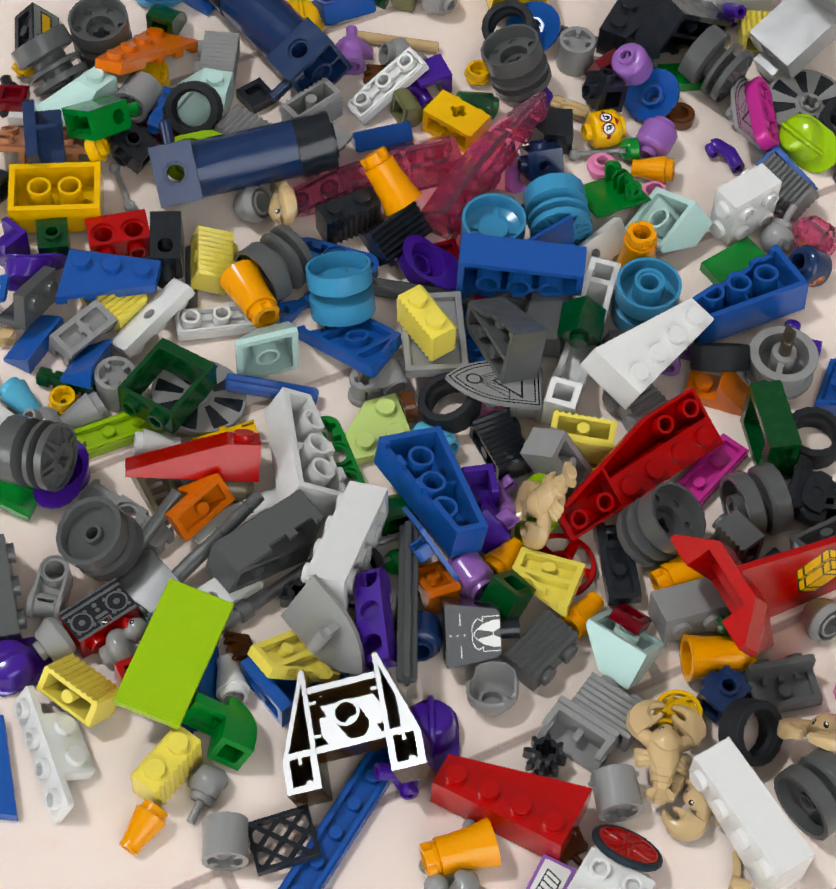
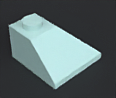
M94 66L36 106L37 111L60 109L62 112L61 108L104 96L114 97L118 92L117 77ZM62 113L63 125L65 126V121Z
M203 68L177 84L195 80L209 84L216 89L221 97L223 105L222 118L230 111L234 98L233 72ZM187 92L178 101V116L182 122L189 126H200L210 116V102L200 92Z
M656 186L649 195L651 201L643 203L625 228L627 230L632 222L637 223L641 220L650 222L657 232L656 250L666 253L695 247L713 222L697 202Z
M289 321L257 328L234 341L237 374L261 378L299 369L298 329Z
M609 608L589 618L585 625L598 671L603 675L613 678L620 689L626 688L628 690L640 682L667 643H663L662 640L647 631L635 635L609 619L612 609Z

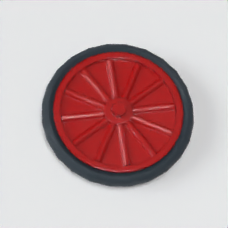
M610 824L598 825L593 829L591 835L594 844L613 861L642 872H653L661 868L663 863L661 853L650 841L638 833Z

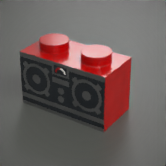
M113 578L58 613L59 623L70 635L77 646L76 650L83 659L91 654L99 653V648L106 644V637L111 630L116 628L124 629V617L129 619L140 618L137 604L116 578Z

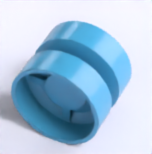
M487 193L473 198L466 204L462 213L460 247L462 233H480L489 236L524 239L526 214L523 207L515 199L498 193Z
M333 251L318 255L308 261L305 271L307 287L311 292L309 303L311 317L314 322L328 327H347L360 324L375 314L374 289L371 286L373 281L371 260L367 255L356 251Z
M643 257L631 260L620 269L617 275L611 309L612 321L618 330L627 332L679 304L682 281L675 268L660 259Z

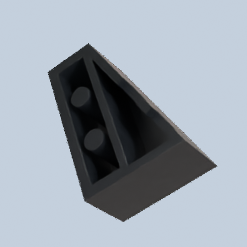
M617 0L599 28L596 52L604 55L614 48L617 50L626 43H636L632 38L653 9L656 0Z
M656 0L653 9L632 39L641 45L651 59L654 60L658 59L661 53L669 52L671 55H676L679 53V49L690 48L696 39L712 25H717L726 32L732 22L709 1Z

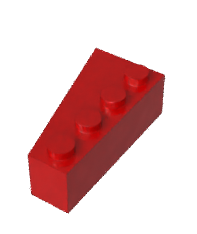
M448 754L432 781L430 802L466 820L472 819L477 822L487 817L495 834L541 857L543 854H546L559 861L588 809L593 788Z

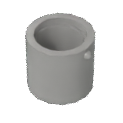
M572 26L562 31L559 36L557 56L554 57V60H556L560 72L567 76L581 77L585 75L586 71L595 61L596 39L594 34L587 28Z
M134 71L129 75L114 97L125 98V100L134 98L139 106V115L131 117V121L141 123L153 110L163 91L160 83L152 75L143 71Z
M113 356L103 359L94 370L97 395L105 408L114 412L123 411L119 404L118 387L135 369L132 362L124 357Z
M623 763L611 764L595 770L590 775L588 786L593 788L596 809L601 821L611 823L622 822L632 819L643 812L644 805L637 780L639 772L635 771L632 765Z
M224 811L211 813L202 819V865L212 870L231 871L245 867L249 863L248 818L245 815Z

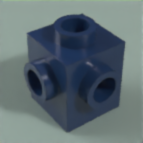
M543 139L530 141L529 145L520 146L521 156L517 157V167L519 173L530 182L549 173H564L563 149L554 141L547 142Z
M725 665L718 673L712 670L700 683L702 689L696 698L701 704L703 713L719 727L722 714L728 705L738 698H747L752 687L741 672L732 670L729 666Z

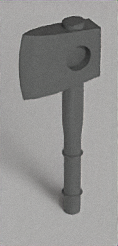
M255 490L172 571L152 549L142 554L136 565L125 576L117 579L137 604L139 612L146 619L152 616L169 579L171 578L183 583L209 557L210 548L213 543L234 531L251 513H254L253 511L265 500L264 497Z

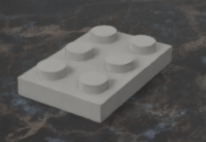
M461 291L429 293L457 327V336L455 337L457 339L455 341L456 348L434 361H428L425 352H421L418 344L414 343L411 335H407V331L401 326L405 378L435 377L469 364Z

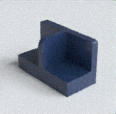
M34 100L22 101L25 152L28 164L66 162L61 110L37 111Z

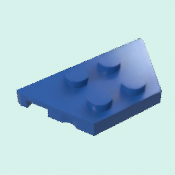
M371 318L360 324L347 327L324 326V328L311 331L306 329L305 325L297 327L298 340L371 378L378 375L402 345L400 332Z

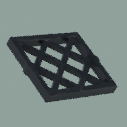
M308 804L248 822L250 851L253 854L259 877L322 857L316 837L317 831L313 825ZM303 815L308 819L309 826L307 829L297 825ZM295 816L292 822L286 820V818ZM272 823V824L270 825V827L268 828V830L265 829V828H263V827H261V826H264V825H267V824ZM278 823L288 826L283 836L273 832ZM255 830L264 834L258 844L254 842L253 838ZM293 830L303 833L298 843L288 839ZM308 836L313 838L314 848L312 850L302 846ZM269 837L279 841L273 851L263 847ZM284 844L294 848L288 858L278 853ZM260 851L269 855L264 865L259 863L258 854ZM298 851L306 853L304 855L295 857ZM275 858L282 861L271 865Z

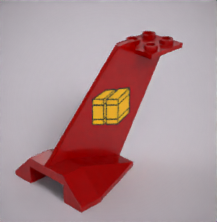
M678 534L670 537L671 542L686 566L713 583L732 613L721 622L738 649L750 657L774 646L770 623L771 617L836 590V536L741 564L734 551L721 541Z

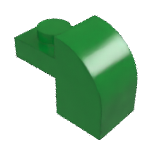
M197 692L182 723L211 736L207 758L238 771L255 749L257 725L253 715L242 702L232 696L224 704Z

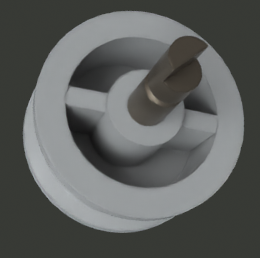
M789 324L766 328L760 331L750 344V369L745 371L749 384H754L762 380H781L787 400L795 399L804 394L812 384L814 372L819 361L817 347L808 335L792 328Z

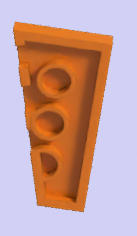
M149 27L146 31L134 35L133 38L126 42H121L117 47L109 49L106 53L95 58V68L122 76L144 69L146 64L165 62V56L171 55L175 59L184 56V50L195 53L197 52L199 40L165 33L162 28Z

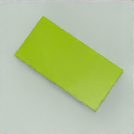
M170 578L114 696L113 704L179 730L233 611L234 603Z

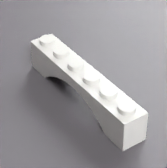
M591 256L583 281L582 293L579 297L588 295L606 309L605 327L613 302L617 275L621 269V263ZM568 342L565 343L559 363L551 377L544 398L541 423L551 425L555 410L559 412L564 411L566 414L571 412L572 415L578 412L589 374L580 364L595 349L596 344L583 349H576L570 346Z

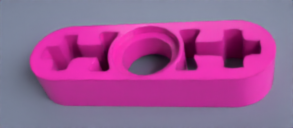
M757 76L746 82L744 87L754 138L759 147L767 151L780 144L779 131L770 88L761 76Z

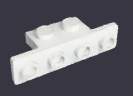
M25 686L14 702V715L19 720L24 735L25 747L30 752L34 764V774L39 780L44 794L45 806L50 811L53 822L59 823L63 821L74 806L67 781L90 779L95 773V769L77 719L68 712L43 714L34 686Z

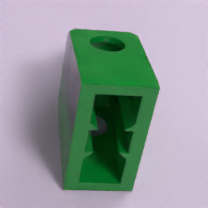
M104 96L61 108L68 137L97 141L130 129L132 126L131 117L139 115V106L134 98L125 100V98Z

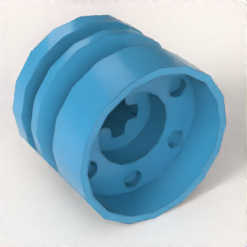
M559 172L540 176L528 184L523 192V204L528 218L527 224L530 238L568 215L573 216L574 245L578 246L592 235L593 224L590 218V210L587 207L588 200L585 186L581 179L573 174Z

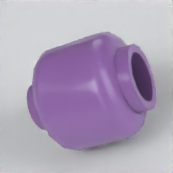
M626 43L620 46L612 56V69L629 86H637L644 83L652 73V59L639 44Z
M663 116L646 119L636 135L639 142V153L644 159L668 155L678 138L675 124Z
M468 552L460 556L451 557L448 563L458 575V581L461 585L459 597L461 599L480 600L494 576L493 569L477 552Z

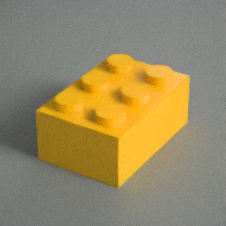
M101 161L9 164L8 218L26 230L27 234L37 233L36 220L67 217L69 232H86V218L103 216L104 183Z

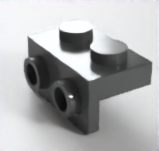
M43 266L14 292L13 303L0 314V323L11 325L16 329H27L56 301L55 296L58 290V283L55 278V268Z
M794 653L784 659L774 661L761 659L755 661L748 666L745 674L749 685L752 687L748 697L766 700L775 705L780 713L820 706L823 696L813 671L816 662L814 654L803 655L801 653Z

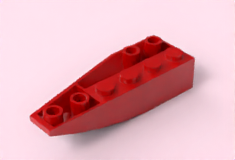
M693 387L686 389L641 418L566 499L564 512L560 519H558V523L569 542H573L636 499L642 497L658 484L665 482L724 443Z

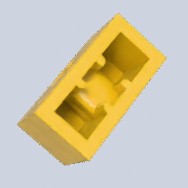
M443 89L423 109L422 130L470 156L489 136L491 116L482 109L472 106L460 97Z

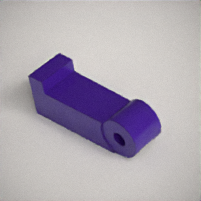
M382 567L360 571L355 576L354 596L357 631L364 650L365 667L374 671L371 655L373 652H377L387 668L397 667V650L390 600L391 584L386 570Z

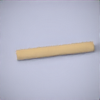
M357 30V36L369 44L381 45L383 42H390L394 38L401 37ZM403 37L413 50L438 53L439 42Z

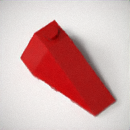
M237 429L234 432H224L125 458V477L199 480L217 473L223 481L259 482L260 434L254 433L249 429Z

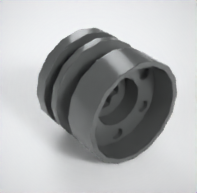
M80 0L69 11L67 21L71 37L74 40V49L82 54L77 60L79 63L86 61L89 66L88 70L95 66V58L106 53L107 50L117 47L121 42H126L133 38L126 7L120 0Z
M64 24L45 31L11 53L20 71L33 67L36 70V73L27 80L29 85L42 80L43 84L33 91L36 98L46 94H54L89 68L86 61L75 66L71 63L82 55L80 51L66 54L64 51L74 41Z
M525 24L508 25L491 33L484 40L480 49L481 57L486 70L490 74V80L495 93L501 99L509 102L527 100L541 93L549 85L552 77L551 68L543 52L538 32L533 27Z
M717 25L710 26L696 39L684 55L678 68V73L692 84H697L704 79L701 91L704 94L710 93V98L714 102L722 101L731 93L733 84L738 79L745 77L754 60V53L750 50L743 51L741 43H735L728 48L731 36Z
M277 225L271 229L270 233L262 235L260 242H252L239 251L235 256V263L246 259L255 261L270 292L276 299L277 304L290 296L292 289L299 290L307 283L305 266L313 258V255L296 232L285 225Z
M19 414L8 416L0 425V481L19 486L28 485L32 488L43 489L49 492L60 491L66 486L74 472L78 456V442L73 428L65 423L50 420L41 421L35 417Z
M665 482L658 484L646 492L643 497L624 507L618 514L616 530L623 550L632 560L644 567L656 568L674 559L679 554L670 540L671 536L678 534L703 538L706 530V519L699 501L690 490L678 483Z

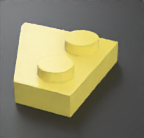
M521 547L512 569L536 589L534 596L561 616L567 617L584 576L586 564Z
M293 630L252 644L247 653L268 679L297 681L298 671L304 670L312 682L328 683L338 680L342 674L341 671L328 666L311 653Z

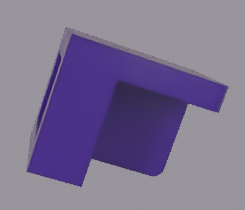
M441 54L424 59L429 69L416 80L418 86L424 89L436 85L439 92L444 89L452 93V73Z
M7 216L1 220L4 235L0 237V255H30L27 231Z
M493 463L462 467L461 470L476 502L487 496L497 507L499 488Z
M485 496L477 502L488 525L481 550L483 554H487L511 538V529L508 530L502 521H499L495 516L500 510Z

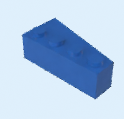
M462 233L456 291H461V299H467V294L494 297V293H511L512 298L524 297V295L530 292H538L541 297L580 296L583 287L587 247L574 244L550 243L542 240L533 241L515 239L513 237L489 236L480 233Z
M777 244L769 249L768 254L762 258L759 256L749 261V266L740 272L733 271L727 275V279L721 284L714 283L692 297L714 318L712 323L693 342L712 343L805 309L809 282Z
M441 426L380 436L374 464L448 556L455 557L468 552H480L488 525Z

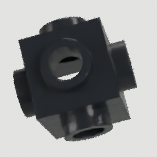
M601 68L600 70L587 72L586 80L582 85V98L594 111L613 109L617 112H622L629 86L612 69Z
M132 122L130 129L111 136L110 153L119 165L129 167L138 175L150 162L148 148L158 146L159 143L152 138L151 133L144 126H137Z

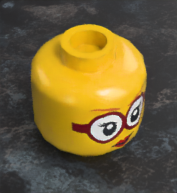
M613 109L591 112L587 115L585 124L581 125L582 138L597 150L615 147L626 136L625 119L623 115H618L617 111Z

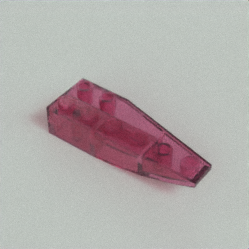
M539 91L511 110L476 140L454 164L421 210L423 216L426 217V221L433 228L432 233L446 240L456 239L458 235H461L462 213L466 204L473 198L487 194L491 189L494 190L498 186L503 171L506 167L513 165L520 147L529 142L537 123L543 122L546 118L549 108L545 92Z
M440 135L386 147L389 155H393L400 168L419 191L462 181L463 156L454 136ZM361 159L339 167L338 171H329L294 187L293 190L298 208L297 218L316 214L315 206L357 189L371 186L375 192L364 173L366 170L360 163Z

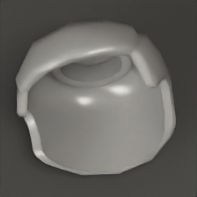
M495 660L477 665L473 678L467 680L466 684L467 700L470 706L482 714L500 715L512 708L519 694L516 670L506 662Z

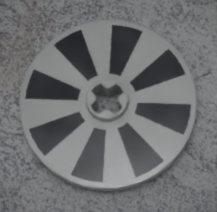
M802 69L793 79H790L783 73L769 87L779 130L782 121H786L796 114H809L818 119L825 105L830 100L836 98V81L823 73L808 69ZM832 115L830 120L836 129V115Z
M211 361L216 364L217 385L177 430L178 432L191 436H202L218 431L220 426L225 425L228 428L235 426L239 422L246 408L247 395L225 390L226 376L228 373H234L224 365ZM163 370L153 381L151 400L170 410L192 383Z

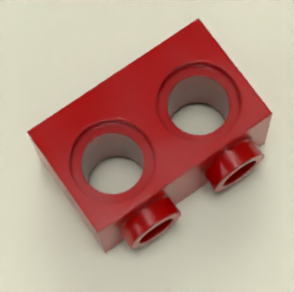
M145 209L85 219L87 239L91 252L137 258L150 256V230Z

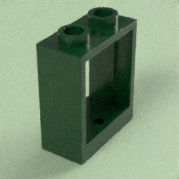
M162 337L119 385L120 408L130 416H137L143 419L155 429L164 430L174 435L217 385L216 364ZM163 370L192 383L170 410L142 396V393Z
M762 380L750 384L740 422L754 466L769 462L780 471L784 480L791 479L802 442L781 380Z

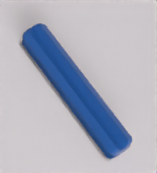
M228 373L225 380L226 391L274 399L282 387L310 394L315 405L319 395V390L315 387L236 373Z

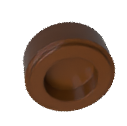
M677 102L674 109L665 117L675 124V130L682 131L689 129L693 125L695 111L690 105Z
M410 389L399 392L397 397L407 422L419 420V412Z

